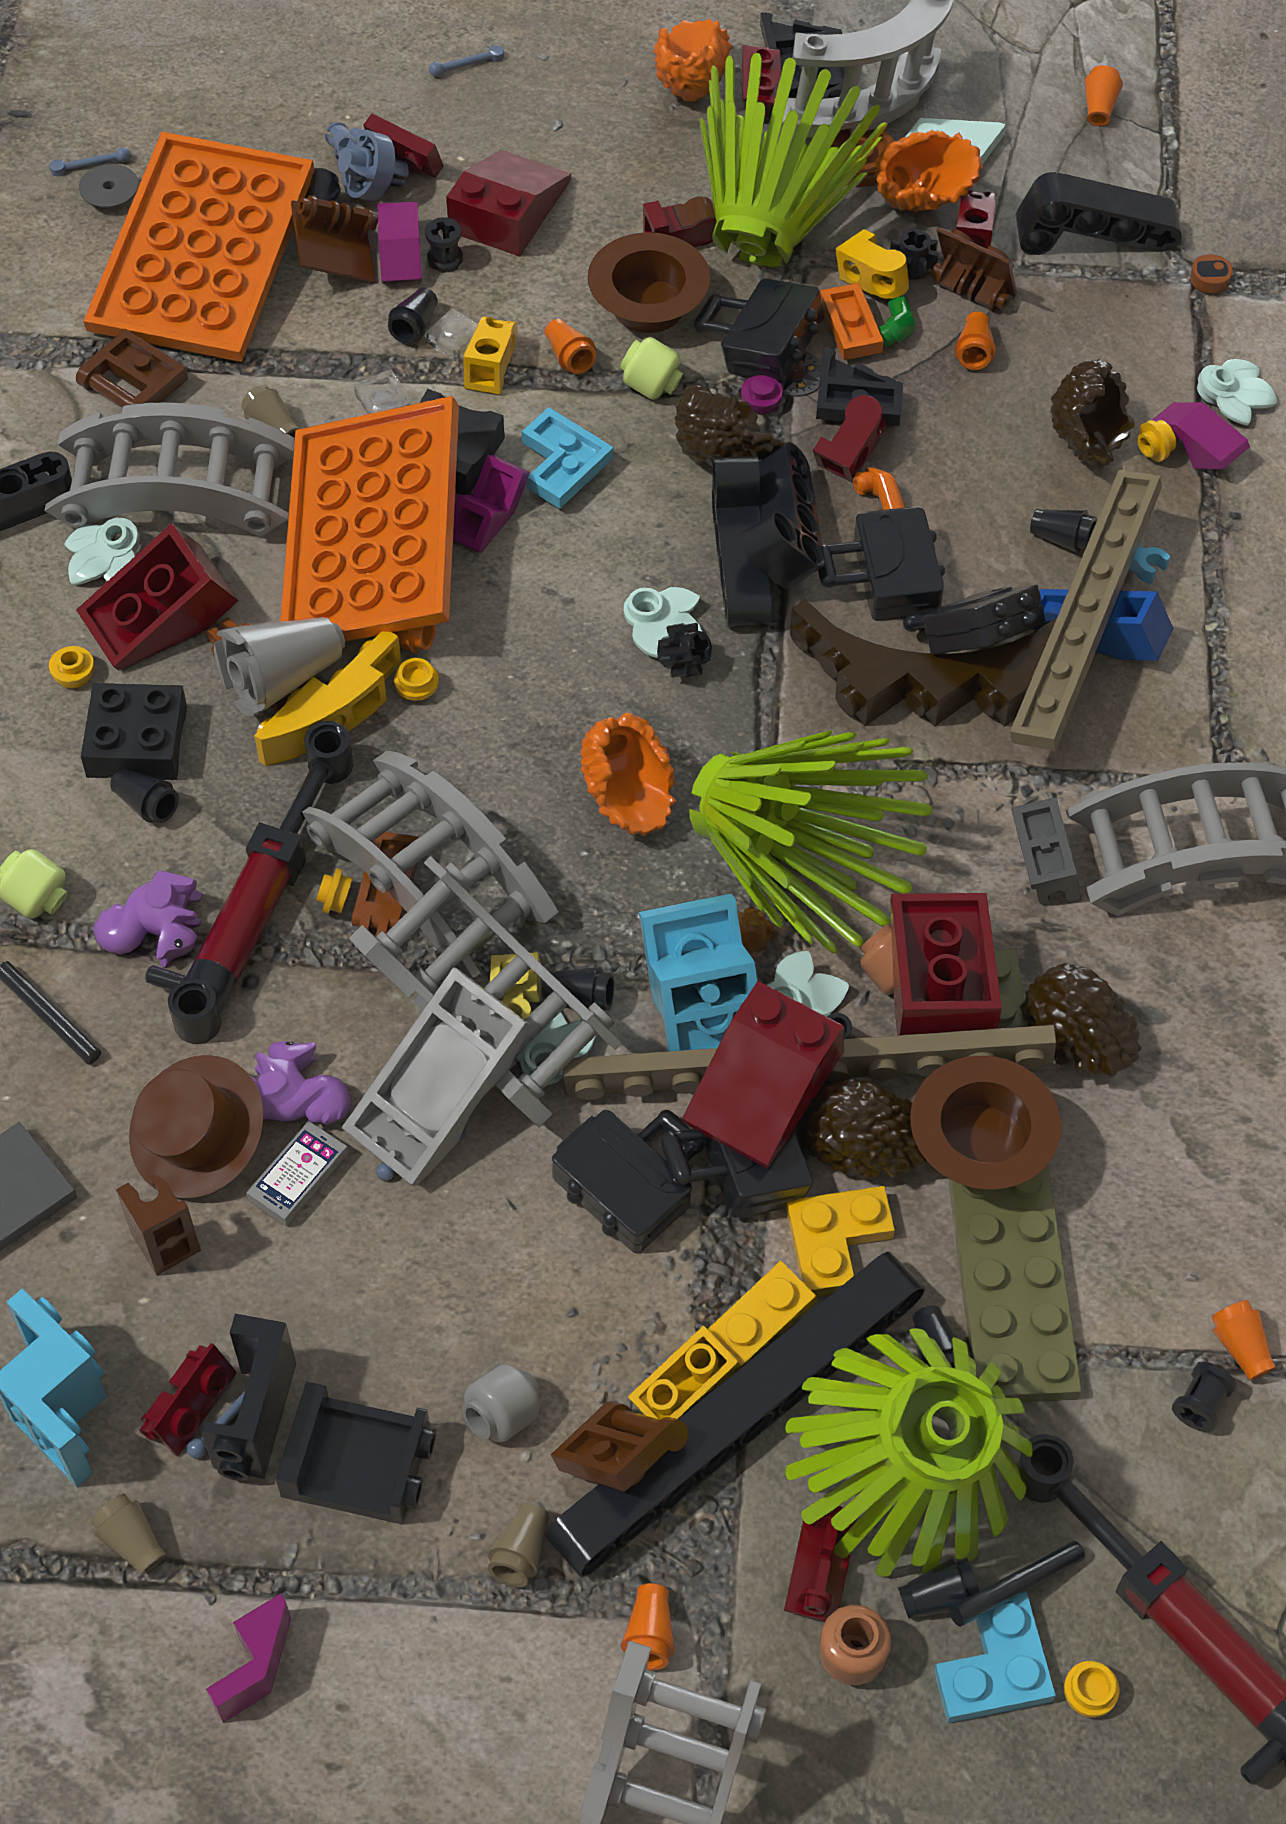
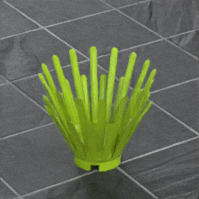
M755 53L751 57L744 118L741 115L736 116L735 62L732 56L729 55L725 62V103L720 98L718 69L714 65L711 68V80H709L711 107L707 108L709 137L705 121L699 117L714 213L717 221L712 238L716 246L725 253H728L730 243L734 244L741 250L738 258L741 261L764 267H780L782 259H784L786 264L789 262L793 247L867 176L868 173H861L847 185L867 161L865 157L882 139L879 136L886 129L888 123H881L863 145H859L853 150L880 111V105H874L840 148L831 147L860 95V88L854 86L847 93L829 126L827 124L820 125L808 146L805 143L831 78L830 71L824 69L818 75L793 140L792 137L799 117L795 110L787 113L779 137L796 68V61L793 58H788L783 65L768 131L764 132L761 144L765 117V106L763 103L758 102L762 57L759 53Z
M829 730L746 754L731 752L732 757L721 753L713 756L701 769L693 784L691 794L701 797L699 805L700 812L689 809L690 820L695 832L704 839L713 842L761 913H763L764 909L774 924L782 928L781 917L760 889L810 945L813 943L811 933L829 952L836 953L835 944L764 872L766 871L855 946L863 945L862 937L834 914L832 907L772 857L769 854L771 853L877 924L885 926L890 923V918L886 913L852 892L857 887L856 882L852 878L796 845L901 894H908L912 891L910 882L844 852L847 851L868 859L874 855L872 846L839 833L917 856L926 854L927 847L924 843L812 810L870 821H881L884 817L883 811L929 816L932 814V807L929 804L795 785L879 786L884 782H921L928 778V774L923 770L834 769L836 763L907 757L914 752L912 748L872 749L887 745L891 738L830 746L851 741L856 737L857 733L847 732L830 736L833 730Z
M916 1328L910 1329V1334L931 1367L890 1335H871L867 1338V1341L907 1373L848 1348L839 1349L833 1354L835 1357L831 1363L833 1367L884 1387L810 1377L802 1385L803 1390L811 1392L808 1402L814 1405L870 1410L790 1418L785 1426L786 1433L804 1432L800 1437L802 1448L857 1439L787 1465L785 1476L787 1480L791 1481L828 1468L808 1479V1488L811 1492L817 1493L854 1475L801 1512L803 1521L811 1525L862 1491L831 1519L832 1526L838 1531H843L863 1514L834 1546L833 1553L840 1558H846L896 1503L867 1548L868 1553L872 1556L879 1557L883 1554L875 1570V1573L881 1577L891 1575L927 1506L928 1508L911 1558V1564L923 1566L922 1574L939 1565L955 1500V1558L959 1560L967 1558L969 1562L973 1561L978 1556V1483L993 1536H998L1008 1522V1515L993 1463L1018 1500L1022 1501L1026 1493V1485L1020 1478V1470L1001 1443V1440L1027 1457H1032L1031 1442L1021 1435L1017 1426L1002 1418V1415L1024 1413L1025 1411L1019 1398H1006L998 1385L994 1386L1002 1374L998 1366L991 1361L978 1379L976 1377V1362L968 1356L967 1344L953 1337L952 1346L955 1368H952L936 1341L929 1338L924 1330ZM932 1417L941 1418L947 1423L950 1429L949 1440L942 1439L936 1435L931 1423Z

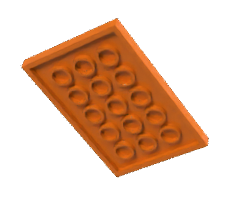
M161 131L83 322L86 331L116 337L127 329L149 344L242 362L294 227L291 201H300L301 198H305L312 175L315 172L313 160Z
M453 396L295 430L280 622L326 617L332 623L339 625L345 642L377 636L380 632L393 633L449 622L459 405Z

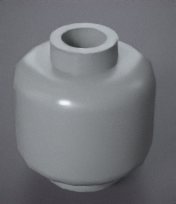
M509 1364L497 1365L472 1382L466 1389L464 1406L462 1407L464 1420L470 1430L481 1439H490L498 1443L509 1441L531 1425L539 1416V1385L536 1379L525 1370L520 1371Z

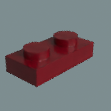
M373 113L363 124L365 130L387 135L393 143L395 158L406 162L408 169L412 172L420 174L422 171L436 178L444 167L434 143Z

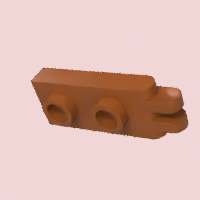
M384 832L372 843L391 859L419 837ZM418 862L404 872L412 882ZM364 871L352 915V926L360 927L363 925L370 933L372 929H377L376 936L381 931L386 934L404 916L405 909L388 891L385 893L379 891Z

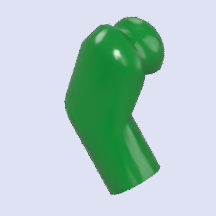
M905 296L892 298L888 302L891 317L886 320L885 325L878 327L884 341V346H891L896 341L901 343L914 333L915 320Z

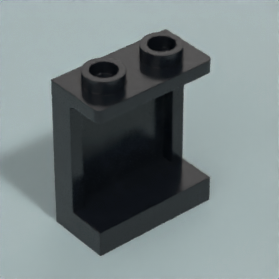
M235 1313L229 1333L241 1373L250 1376L236 1423L233 1426L204 1422L201 1433L212 1466L218 1470L220 1475L236 1481H247L249 1476L265 1479L294 1375L296 1360L285 1322Z
M306 1381L276 1476L281 1498L403 1525L407 1508L416 1509L419 1502L423 1478L418 1477L417 1473L421 1459L429 1460L435 1445L436 1429L430 1427L428 1410L417 1407L415 1415L410 1416L329 1398L325 1385Z

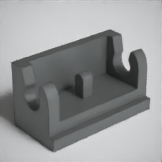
M1057 797L1012 807L1011 811L1031 889H1036L1039 903L1048 905L1050 902L1049 894L1056 891H1063L1068 903L1081 900L1077 872Z

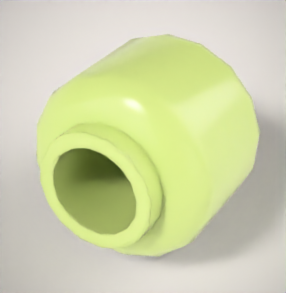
M648 337L642 342L635 340L619 369L624 371V383L651 400L660 398L664 392L672 395L684 373L678 370L681 360L679 354L652 337Z
M29 849L22 853L14 851L0 866V899L29 919L37 918L45 911L52 915L60 908L68 895V892L63 889L66 880L65 871L38 850Z

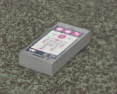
M308 1121L246 1192L248 1201L287 1227L349 1154L347 1146Z

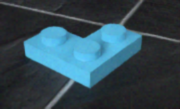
M550 407L544 410L522 431V443L547 458L529 475L527 489L559 509L614 459V447Z
M1027 1591L975 1619L984 1650L983 1655L935 1664L934 1674L947 1724L1052 1703L1056 1696Z

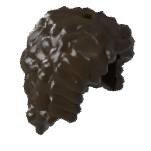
M1101 359L1083 361L1079 365L1073 366L1070 374H1067L1061 380V385L1051 396L1053 404L1050 409L1053 417L1052 427L1059 434L1058 437L1067 441L1068 448L1073 450V454L1078 457V460H1086L1098 469L1114 461L1112 451L1119 449L1123 441L1129 439V430L1135 427L1134 419L1127 414L1125 408L1129 402V396L1125 393L1126 383L1122 382L1120 373L1111 372L1113 367L1110 363L1104 362Z
M690 385L684 390L683 396L680 397L676 405L677 414L674 419L678 429L676 434L678 444L682 447L683 454L688 455L691 460H695L698 464L704 462L713 467L714 458L757 456L759 461L785 444V442L773 438L770 433H760V426L756 422L758 418L757 413L751 411V404L749 402H739L736 396L731 397L727 395L724 397L720 393L712 394L709 387Z
M1063 963L1048 969L1044 975L1036 976L1034 983L1029 985V990L1025 992V1000L1020 1005L1023 1012L1022 1018L1028 1021L1027 1027L1054 1025L1056 1039L1054 1060L1056 1064L1062 1066L1075 1062L1077 1072L1088 1069L1094 1076L1103 1074L1108 1078H1113L1118 1071L1131 1067L1133 1062L1139 1059L1138 1052L1141 1050V1046L1138 1043L1140 1033L1136 1029V1018L1129 1016V1013L1124 1010L1123 999L1118 998V995L1108 985V982L1100 978L1093 970L1075 964Z
M857 1079L829 1081L822 1085L803 1114L802 1122L800 1123V1132L803 1137L800 1140L802 1143L801 1147L810 1156H816L823 1164H832L836 1172L841 1171L843 1174H850L856 1178L861 1177L863 1180H870L871 1177L876 1178L882 1171H886L887 1174L894 1178L899 1171L909 1173L914 1167H923L927 1162L912 1134V1102L909 1099L901 1100L888 1089L872 1084L870 1081H859Z

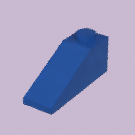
M1067 589L1039 590L1046 623L1033 629L1038 630L1058 617L1068 593ZM1120 591L1096 652L1120 660L1158 661L1174 629L1158 592Z

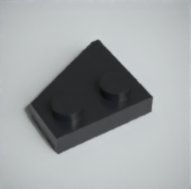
M823 348L816 419L844 421L846 419L845 409L847 404L857 396L868 395L879 401L885 425L899 426L903 383L888 376L878 375L871 368L859 362L854 367L835 359L836 351L830 348Z

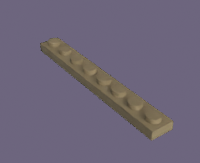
M1118 470L1010 730L1013 744L1056 751L1161 491V475Z

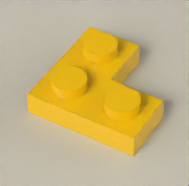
M885 1186L805 1197L787 1202L786 1212L800 1278L816 1297L833 1294L854 1276L848 1251L849 1245L890 1240L894 1237L895 1229Z

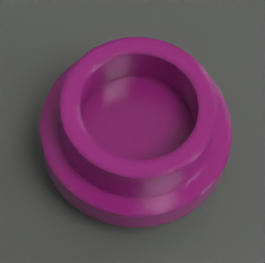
M765 375L753 376L747 379L741 387L742 401L749 402L751 404V411L759 415L773 412L782 400L783 389L781 384L776 379Z

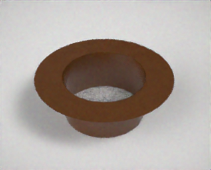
M636 233L620 237L604 246L594 256L588 269V285L596 301L603 308L613 313L622 325L642 333L661 332L674 326L684 314L694 309L702 301L710 284L709 267L700 252L679 238L661 233Z
M213 1055L193 1056L183 1059L167 1067L152 1079L137 1098L129 1130L131 1156L142 1178L153 1187L151 1175L155 1174L162 1177L175 1197L178 1198L204 1196L217 1191L231 1182L250 1161L262 1132L263 1106L255 1082L235 1062Z
M969 1056L942 1065L933 1071L921 1084L911 1107L912 1134L924 1158L945 1177L973 1188L1004 1189L1030 1180L1040 1173L1051 1161L1060 1141V1113L1056 1101L1047 1086L1025 1067L999 1057Z

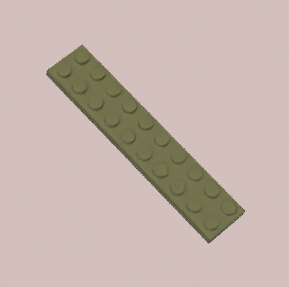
M1017 948L994 949L1002 1006L998 1029L1027 1027L1028 1022L1023 1020V1012L1020 1008L1024 1001ZM1048 1164L1030 1180L1004 1189L973 1188L948 1178L970 1357L976 1362V1377L979 1379L992 1361L1002 1372L994 1386L998 1385L1006 1398H1019L1021 1402L1078 1400L1082 1391Z

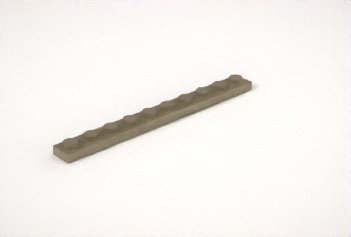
M1054 1025L844 1039V1053L824 1083L829 1081L835 1082L837 1079L847 1080L852 1077L867 1076L874 1080H888L896 1077L898 1074L918 1073L921 1076L928 1077L942 1065L969 1056L999 1057L1015 1062L1028 1070L1039 1069L1045 1064H1053L1056 1047ZM717 1048L573 1058L563 1068V1079L567 1097L576 1096L582 1100H595L603 1097L604 1094L618 1093L642 1097L651 1094L653 1091L674 1090L684 1094L694 1093Z

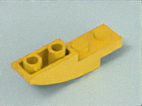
M380 632L373 640H368L362 645L357 656L345 668H341L333 674L328 685L312 677L302 688L293 691L288 697L286 704L272 718L265 719L254 735L259 762L268 766L306 754L304 742L306 732L311 726L319 722H337L343 725L349 732L371 716L387 701L385 680L401 664L399 637L392 632Z
M780 1260L708 1329L703 1325L643 1381L628 1398L645 1416L659 1420L664 1417L679 1419L785 1333L818 1302L816 1295Z

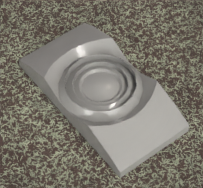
M453 967L342 1128L407 1182L417 1186L459 1142L473 1110L483 1096L507 1073L530 1024L462 971Z

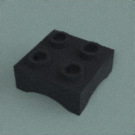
M427 389L420 403L445 398V396L439 392ZM459 405L455 493L461 495H469L479 479L487 455H494L505 439L504 415L493 411H475Z
M93 683L81 751V760L86 778H103L114 775L121 768H127L162 780H177L181 733L187 712L183 685Z

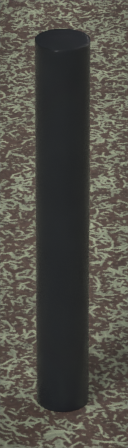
M9 961L0 964V980L86 1064H92L100 1057L101 1050Z
M1072 1541L956 1603L949 1609L952 1621L961 1627L1085 1559L1083 1547L1077 1541Z

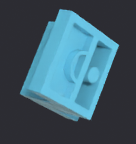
M731 893L639 912L652 1001L664 1021L668 1051L718 1048L732 1018L757 983L755 962L742 944L735 897Z
M22 1288L6 1303L27 1347L0 1370V1400L10 1420L78 1487L93 1472L85 1456L90 1452V1449L79 1436L82 1430L77 1423L107 1397L100 1381L104 1372L92 1358L96 1355V1352L91 1344L76 1330L69 1335L58 1324L62 1321V1318L56 1309L43 1297L35 1301Z

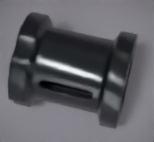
M446 217L430 221L425 228L426 240L430 244V250L427 253L429 266L442 273L458 269L459 265L463 262L462 250L458 246L461 238V226L457 221ZM440 229L442 230L443 239H442V237L439 235V230H440ZM446 252L450 258L448 261L446 260Z
M1198 1362L1191 1373L1193 1379L1184 1396H1179L1172 1404V1411L1187 1426L1199 1431L1211 1432L1218 1422L1216 1413L1225 1397L1232 1395L1237 1383L1227 1371L1215 1364Z

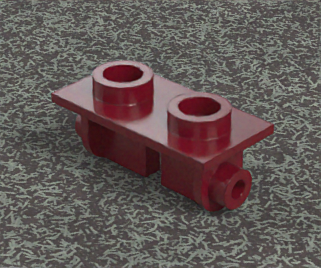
M742 45L743 101H747L751 57L753 54L759 53L762 57L758 102L763 103L765 106V119L770 112L771 106H774L781 78L780 50Z
M210 1343L207 1348L199 1345L195 1351L189 1350L185 1360L169 1381L171 1386L178 1390L174 1395L162 1391L148 1412L144 1413L141 1417V1421L144 1423L139 1429L141 1434L154 1442L160 1438L173 1455L177 1457L191 1437L197 1432L198 1427L237 1373L215 1344Z
M836 1507L811 1525L806 1524L804 1521L802 1522L784 1611L825 1622L828 1616L840 1608L851 1553L846 1558H840L833 1551L834 1546L856 1523L853 1521L843 1531H838L832 1526L831 1519L843 1507Z

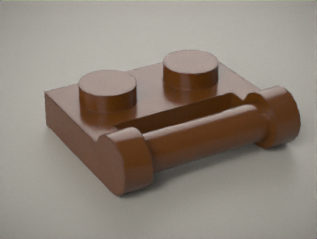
M127 329L86 361L76 374L77 384L86 390L94 389L120 407L144 403H161L188 379L185 366ZM109 370L142 392L135 397L104 377L103 374Z
M609 1401L602 1405L551 1454V1457L561 1472L625 1492L629 1487L637 1484L644 1477L645 1472L667 1450L674 1452L684 1447L688 1439V1428L681 1420L671 1417H664L661 1420L631 1412L627 1405Z

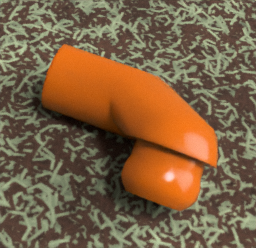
M868 467L865 469V472L860 471L853 476L855 491L860 495L870 492L872 495L878 496L883 510L905 508L896 480L892 474L875 467Z

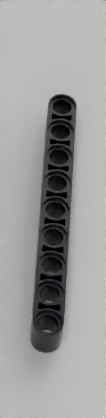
M887 1251L881 1254L678 1420L683 1421L688 1428V1439L682 1449L674 1452L667 1450L645 1472L644 1477L625 1492L598 1484L559 1516L549 1527L545 1537L581 1578L590 1575L811 1393L802 1389L803 1383L808 1378L827 1379L838 1369L833 1367L831 1363L835 1359L833 1354L837 1350L848 1348L859 1353L870 1344L867 1341L869 1336L882 1334L914 1307L926 1290L925 1286L891 1252Z

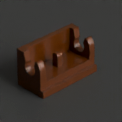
M153 1174L151 1175L152 1184L159 1192L153 1201H142L139 1198L138 1191L129 1183L117 1188L116 1192L131 1235L157 1276L200 1252L201 1249L185 1201L181 1200L178 1202L167 1182L162 1177Z

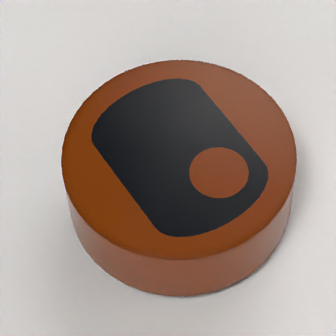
M1215 254L1202 255L1193 262L1190 281L1196 289L1210 294L1220 293L1227 289L1233 273L1232 265L1222 256Z

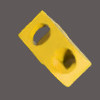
M863 229L835 248L839 278L849 284L859 283L862 290L885 299L900 297L908 291L909 278L905 255L900 251L886 250L878 246L875 234Z
M487 316L481 318L463 356L465 389L500 395L504 386V374L516 345L517 322L501 321Z

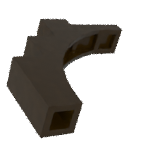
M804 599L792 607L790 636L799 649L807 650L821 664L822 669L829 677L837 678L835 699L838 705L847 715H853L864 726L871 723L903 699L907 701V704L915 714L923 715L933 726H936L974 699L986 715L993 716L1005 727L1015 720L1057 618L1031 634L993 648L972 652L932 655L931 653L899 650L856 637L834 626Z

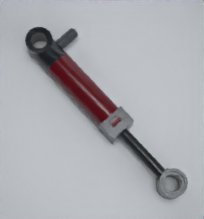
M319 722L311 726L306 732L304 742L309 772L280 828L258 823L246 846L248 859L188 974L185 976L155 965L150 966L146 972L145 980L148 984L170 991L167 1001L174 1029L179 1038L187 1043H206L213 1039L220 1031L222 1024L221 1013L286 886H294L306 863L303 839L301 835H298L305 820L302 811L312 807L323 783H339L352 772L354 763L349 732L343 725L337 722ZM194 1009H203L198 1014H187Z
M1048 1434L1037 1435L1029 1439L1032 1444V1457H1027L1021 1453L1017 1463V1467L1020 1470V1478L1026 1485L1024 1497L1037 1503H1046L1058 1499L1127 1570L1123 1574L1115 1593L1141 1620L1148 1615L1268 1741L1240 1767L1242 1777L1249 1784L1257 1785L1283 1759L1286 1767V1680L1185 1577L1188 1568L1162 1541L1146 1555L1142 1556L1071 1483L1073 1480V1476L1070 1474L1073 1466V1457L1071 1450L1064 1441ZM1040 1461L1048 1463L1053 1467L1056 1474L1053 1476L1040 1475L1033 1469L1031 1464Z

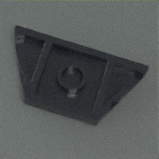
M767 12L760 14V27L765 47L780 50L781 73L785 60L793 58L796 32L819 35L842 34L841 29L815 26L810 22L795 19L793 26L773 22V14ZM796 65L788 98H796L803 65ZM818 67L816 80L819 73L824 69L829 70L831 73L830 81L822 99L840 97L846 67Z

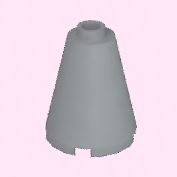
M326 617L228 627L217 632L216 635L222 637V640L214 642V654L219 675L225 689L234 687L240 697L239 700L233 701V703L246 716H255L339 660L342 656V649L345 647V638L339 625L332 623Z

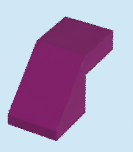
M418 202L377 204L381 282L422 281Z
M1173 402L1152 419L1155 422L1158 420L1165 421L1172 428L1176 439H1182L1193 468L1224 469L1250 448L1248 439L1202 402Z
M487 455L473 494L457 496L454 505L453 540L477 552H483L515 513L530 472L495 455Z
M281 1593L233 1622L238 1638L251 1661L206 1688L211 1703L223 1723L271 1694L291 1623L288 1606Z

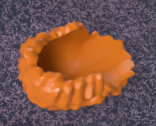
M711 19L705 21L698 20L696 22L682 20L680 25L672 28L671 33H668L667 28L659 29L658 42L654 45L655 49L653 52L656 54L654 60L656 62L657 78L663 82L664 88H670L674 96L682 97L684 101L696 102L699 98H704L707 94H710L709 80H711L712 65L718 69L720 82L725 72L726 58L732 49L727 29H721L719 21L713 22Z
M930 130L926 133L912 132L908 137H902L899 141L887 144L876 159L875 165L879 171L876 177L878 192L892 208H898L901 211L905 209L915 213L925 210L935 211L941 205L948 204L949 202L955 204L960 196L967 195L969 188H972L973 184L979 181V171L983 169L980 149L972 146L969 139L963 140L959 132L953 137L939 130Z
M626 712L618 719L609 717L597 721L585 733V737L581 741L582 749L580 754L582 759L580 762L582 767L580 770L584 774V780L588 787L587 792L595 798L597 805L600 806L599 813L604 817H609L611 824L619 825L622 830H625L630 835L639 833L641 836H646L655 830L663 829L666 825V818L670 817L672 813L670 807L677 802L670 795L671 788L675 783L674 768L669 764L671 759L669 758V753H667V748L660 743V738L655 735L653 727L642 717Z

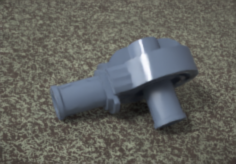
M334 122L327 127V130L333 137L325 133V140L335 149L334 155L338 159L337 167L342 173L344 189L350 197L375 202L385 194L390 184L402 187L406 183L404 179L397 178V175L408 178V165L404 161L395 160L394 146L387 135L356 127L349 130L342 122Z

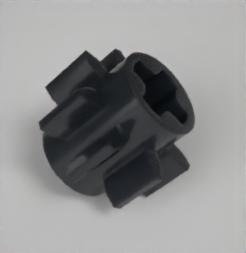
M920 229L904 230L900 241L892 239L890 242V250H897L905 255L909 280L925 278L927 268L933 269L939 257V253H937L938 241L931 240L929 234Z
M697 623L668 625L666 627L668 636L658 640L657 655L662 666L671 669V677L673 678L703 674L701 664L711 660L712 645L709 637L704 632L698 631Z

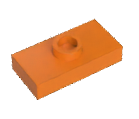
M854 283L820 290L824 315L842 359L848 360L882 353L884 341L860 284Z

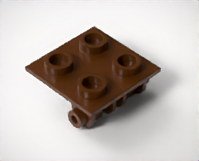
M312 195L308 196L307 199L301 198L300 201H291L300 267L366 282H375L367 232L376 229L378 216L372 214L371 209L357 207L351 209L349 204L342 203L339 206L337 201H326Z
M938 227L936 231L944 263L937 262L931 272V277L936 279V284L953 292L957 289V294L961 296L969 288L968 299L972 301L975 299V302L991 310L996 308L1003 310L1009 300L1008 294L1014 297L1017 295L1009 257L996 247L988 246L984 248L973 243V240L968 235L959 230L949 232Z

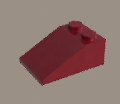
M499 150L462 173L446 196L447 217L457 221L461 226V237L520 257L571 181V173L504 150Z
M171 523L79 606L76 611L112 666L119 671L207 630L239 600L201 545Z
M987 893L891 894L893 987L897 1036L998 1029L1002 1006Z
M757 981L732 1018L682 1117V1122L768 1169L843 1055L844 1026Z

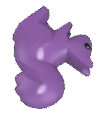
M159 870L154 874L151 881L141 885L131 893L125 905L113 904L108 910L101 912L94 924L96 942L108 952L121 955L130 953L139 947L147 933L157 935L159 940L156 958L160 960L162 967H167L174 959L190 952L198 943L196 933L190 928L199 927L201 920L196 918V912L185 909L187 903L202 900L203 893L195 890L197 881Z
M279 1041L272 1043L269 1047V1056L263 1053L255 1055L258 1062L255 1066V1071L258 1076L251 1078L255 1082L261 1096L263 1121L277 1120L286 1122L306 1116L312 1123L322 1122L327 1125L336 1120H341L347 1115L352 1105V1098L347 1086L341 1079L332 1075H318L305 1080L300 1073L316 1059L313 1055L316 1050L314 1042L302 1044L291 1041Z

